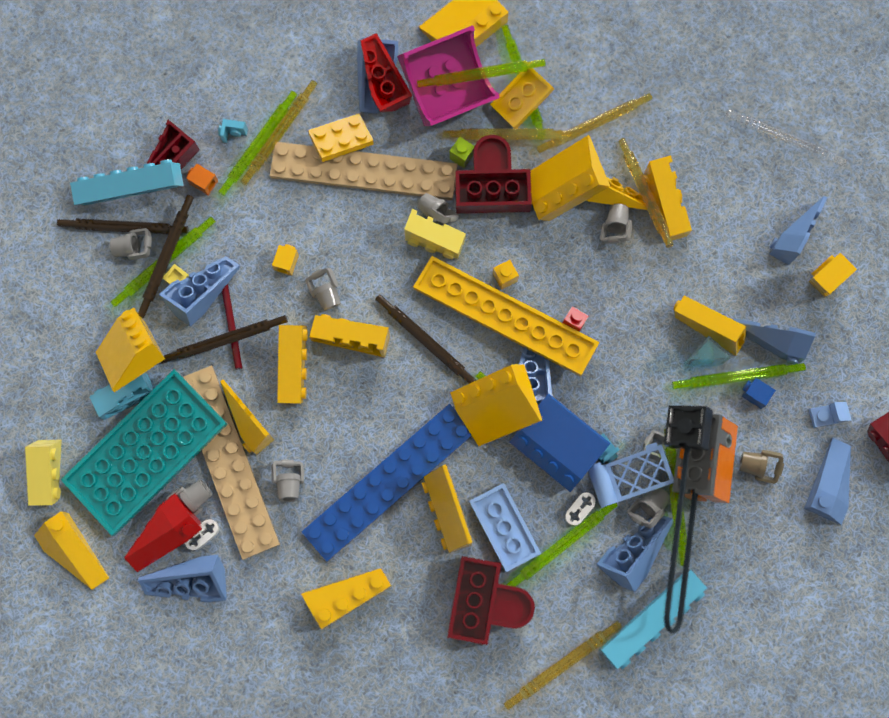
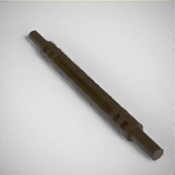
M191 195L186 196L181 210L177 212L142 298L144 299L138 311L139 316L143 319L150 303L154 301L188 219V211L194 199Z
M80 218L75 220H57L58 227H73L76 230L129 232L130 230L146 228L152 234H169L172 227L170 223ZM184 226L182 233L188 234L189 227Z
M381 294L376 297L375 300L388 311V314L451 371L457 376L460 375L469 384L476 381L459 361L396 305L393 306Z
M284 315L269 321L266 319L178 348L175 352L163 355L165 360L161 363L164 364L176 359L182 360L269 331L272 327L287 323V316Z

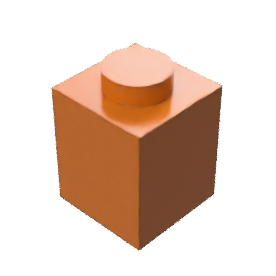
M196 164L187 173L186 179L189 184L206 195L210 194L218 182L214 173L199 164Z

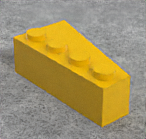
M671 155L649 161L642 176L643 184L649 190V201L655 207V218L661 224V235L666 238L667 242L686 237L692 231L686 207L681 206V190L676 189V172H672L670 168V163L673 162Z
M321 314L320 316L315 315L309 337L313 342L385 358L390 340L389 327L353 322L343 318L336 319L329 315Z
M279 325L277 403H303V399H306L307 388L304 387V380L307 379L305 360H307L306 341L308 339V330L306 325Z
M379 568L302 593L301 595L320 628L324 629L392 585L383 570Z

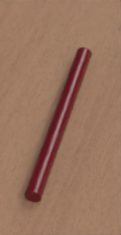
M227 284L222 290L228 331L230 332L236 330L229 286ZM236 341L231 343L235 370L243 367L239 344Z

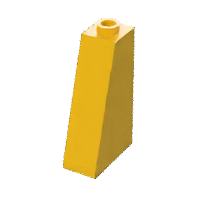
M685 295L681 301L678 300L673 309L676 319L737 356L746 341V326Z

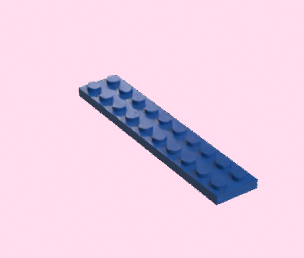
M448 404L301 531L326 562L333 558L419 483L424 476L434 470L472 436L451 404Z

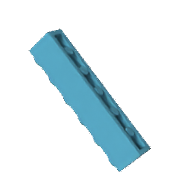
M162 160L159 165L148 163L143 165L144 168L128 167L125 172L114 170L110 171V175L101 173L93 175L94 178L91 179L89 177L77 178L76 182L70 183L74 205H91L184 186L180 163H174L172 160Z
M689 570L684 614L690 609L689 604L694 600L696 602L705 595L704 591L707 589L692 570ZM682 575L674 581L670 626L675 623L674 618L678 615ZM667 588L599 648L614 668H625L631 662L630 658L634 654L639 655L646 649L644 645L649 640L653 642L661 635L659 631L665 627L664 610Z

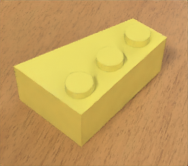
M412 209L404 228L405 241L413 247L422 246L430 253L439 252L445 258L458 259L465 242L466 233L447 224H443V226L433 222L434 218L428 216L425 219L416 215L417 211Z
M38 440L25 447L28 506L53 505L60 499L59 479L62 440Z

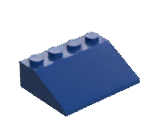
M548 393L538 405L543 421L517 431L509 443L571 492L611 443Z

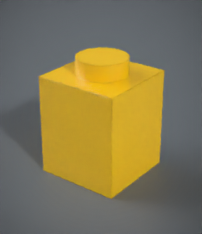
M288 244L278 246L272 263L274 271L292 276L299 257L296 248Z
M511 260L493 268L492 274L501 290L518 282L519 275Z

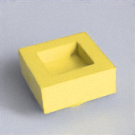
M174 264L164 275L163 280L171 284L176 280L182 281L188 278L189 275Z

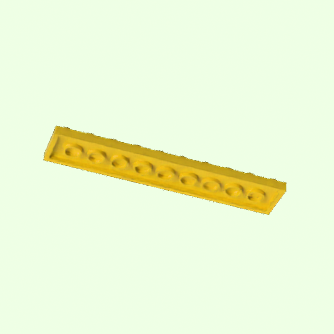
M431 256L413 286L414 290L580 377L599 345V342L434 256Z

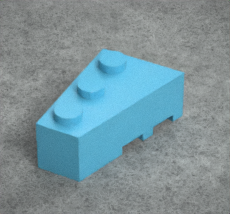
M143 373L115 393L109 384L104 388L96 390L90 396V399L98 417L106 420L140 403L154 387L148 374Z

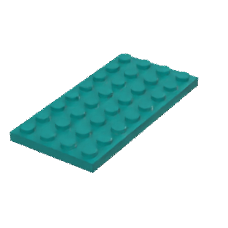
M174 369L86 454L61 481L110 535L115 536L228 423Z

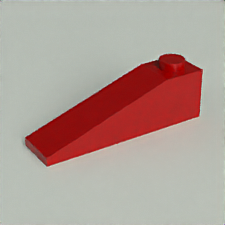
M375 33L362 39L360 43L370 93L379 111L393 112L409 105L413 95L378 34Z
M176 493L158 506L154 516L148 521L141 535L135 540L125 555L124 559L136 572H139L186 543L202 530L200 520Z

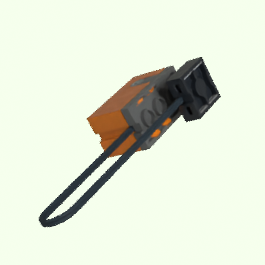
M668 406L664 445L671 449H678L672 492L679 494L664 610V625L669 633H677L683 621L697 501L707 502V499L717 503H729L738 426L720 414H713V410L707 406ZM685 497L691 500L678 616L675 627L672 629L670 626V610Z

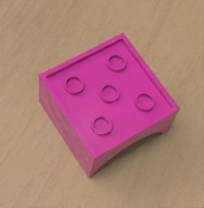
M473 25L397 56L424 126L435 125L500 98L498 92L491 86L479 59L474 40L475 29Z

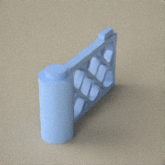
M657 442L645 446L646 450L605 465H602L601 462L595 463L588 473L601 508L673 484L674 476L662 445H657ZM659 450L661 455L658 465L648 460L651 453ZM635 458L644 461L640 471L630 467L632 460ZM647 463L657 467L653 477L642 473ZM619 464L625 467L621 478L614 475L612 466ZM628 469L638 473L634 484L624 480ZM659 469L667 472L668 481L660 482L655 479ZM641 475L651 480L648 488L643 489L636 486ZM622 482L632 486L628 495H621L619 488Z

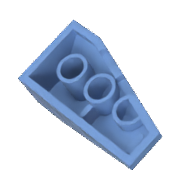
M363 37L358 40L357 46L359 111L378 114L379 109L371 97L360 43L365 38ZM380 39L396 66L398 60V41Z
M823 196L785 230L778 239L774 238L769 246L772 248L769 255L790 265L804 248L810 236L809 232L814 227L815 220L821 213L827 197Z
M225 256L207 265L204 270L198 273H190L189 277L182 281L176 280L159 294V297L177 318L191 327L205 314L223 288L239 270L240 265Z
M733 319L746 326V337L779 358L787 360L786 362L789 364H798L806 359L816 334L792 327L789 330H781L778 328V325L773 324L761 327V324L758 322Z
M524 347L519 364L525 365L537 405H539L548 393L552 396L549 360Z
M834 438L831 439L804 509L839 525H842L849 507L850 445Z
M663 516L651 529L640 525L638 527L639 531L631 537L627 535L623 538L625 542L617 548L612 546L597 563V566L618 585L635 592L647 577L669 532L673 519Z
M218 554L197 557L139 577L138 579L145 595L169 598L171 594L182 596L184 600H189V597L192 596L200 597L201 602L223 601L227 598L225 568Z

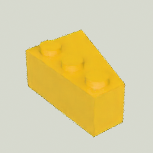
M839 253L836 257L831 255L811 273L813 278L809 282L825 298L850 277L857 268L843 254Z

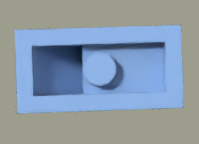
M834 402L830 405L809 409L813 428L851 421L847 402Z

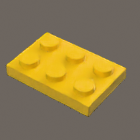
M527 64L499 94L500 98L493 100L490 105L516 130L553 92L554 88Z
M359 113L308 130L309 137L322 162L374 145L373 138Z

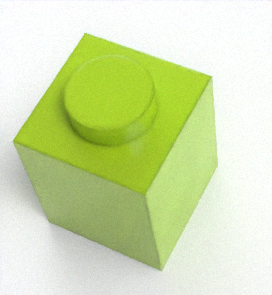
M459 137L449 151V159L465 169L473 157L475 146Z

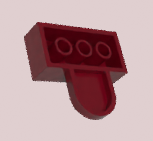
M486 135L480 138L474 147V170H455L456 213L530 212L532 206L530 169H512L511 148L508 142L501 136Z
M461 556L447 638L488 645L491 625L513 629L527 625L534 616V600L522 588L498 584L501 563Z

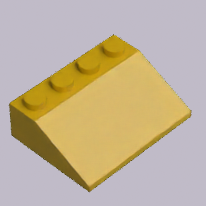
M452 0L420 25L419 29L432 42L473 25L475 29V45L478 47L508 22L509 12L498 0Z
M589 135L530 170L532 205L538 220L551 221L610 187Z
M134 307L124 311L116 319L96 351V355L114 393L165 360L146 322L139 316Z
M524 364L509 365L450 392L456 412L478 446L485 445L543 421Z
M442 465L424 476L425 482L421 484L424 493H429L431 500L428 501L431 513L435 512L437 519L434 520L437 532L442 531L444 538L440 539L443 550L448 549V552L452 553L471 546L473 542L447 465Z

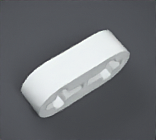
M582 493L565 514L566 522L571 526L580 524L594 507L595 497L591 493ZM582 497H589L591 505H586L582 509L580 507L583 503ZM578 509L580 511L577 515L579 520L570 521L571 516L569 513H575Z
M211 519L203 521L201 523L202 530L193 536L197 538L201 535V538L197 540L198 545H190L192 542L190 539L185 543L186 547L194 551L201 549L219 533V524ZM207 524H209V525H213V524H214V527H213V531H214V532H213V533L207 532V533L204 535L203 532H205V531L207 530L206 525H207Z

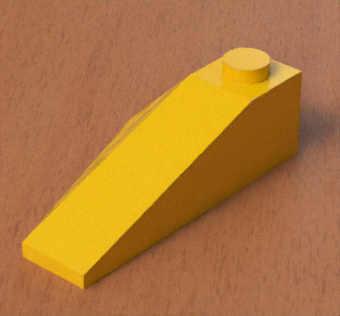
M607 177L610 187L586 200L609 205L623 204L629 208L643 210L649 208L648 198L630 187L623 188L615 177L612 179Z
M223 379L220 383L240 436L245 442L242 445L249 453L253 451L257 455L272 443L274 439Z
M59 512L44 522L34 536L43 551L90 589H95L109 579L106 571L69 513Z

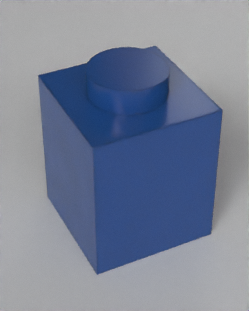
M754 378L752 381L748 380L742 388L744 393L741 397L762 409L768 404L776 390L758 378Z

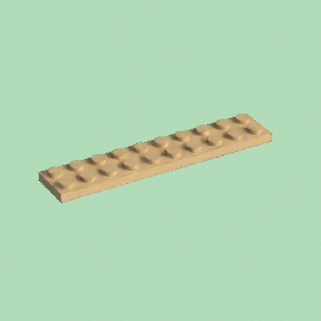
M275 142L270 178L421 197L428 193L439 199L453 200L457 163L358 151L322 162L314 146Z
M211 365L184 376L183 378L228 423L202 449L242 560L279 546L280 542L213 366Z

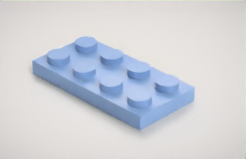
M504 483L469 501L505 572L541 554Z

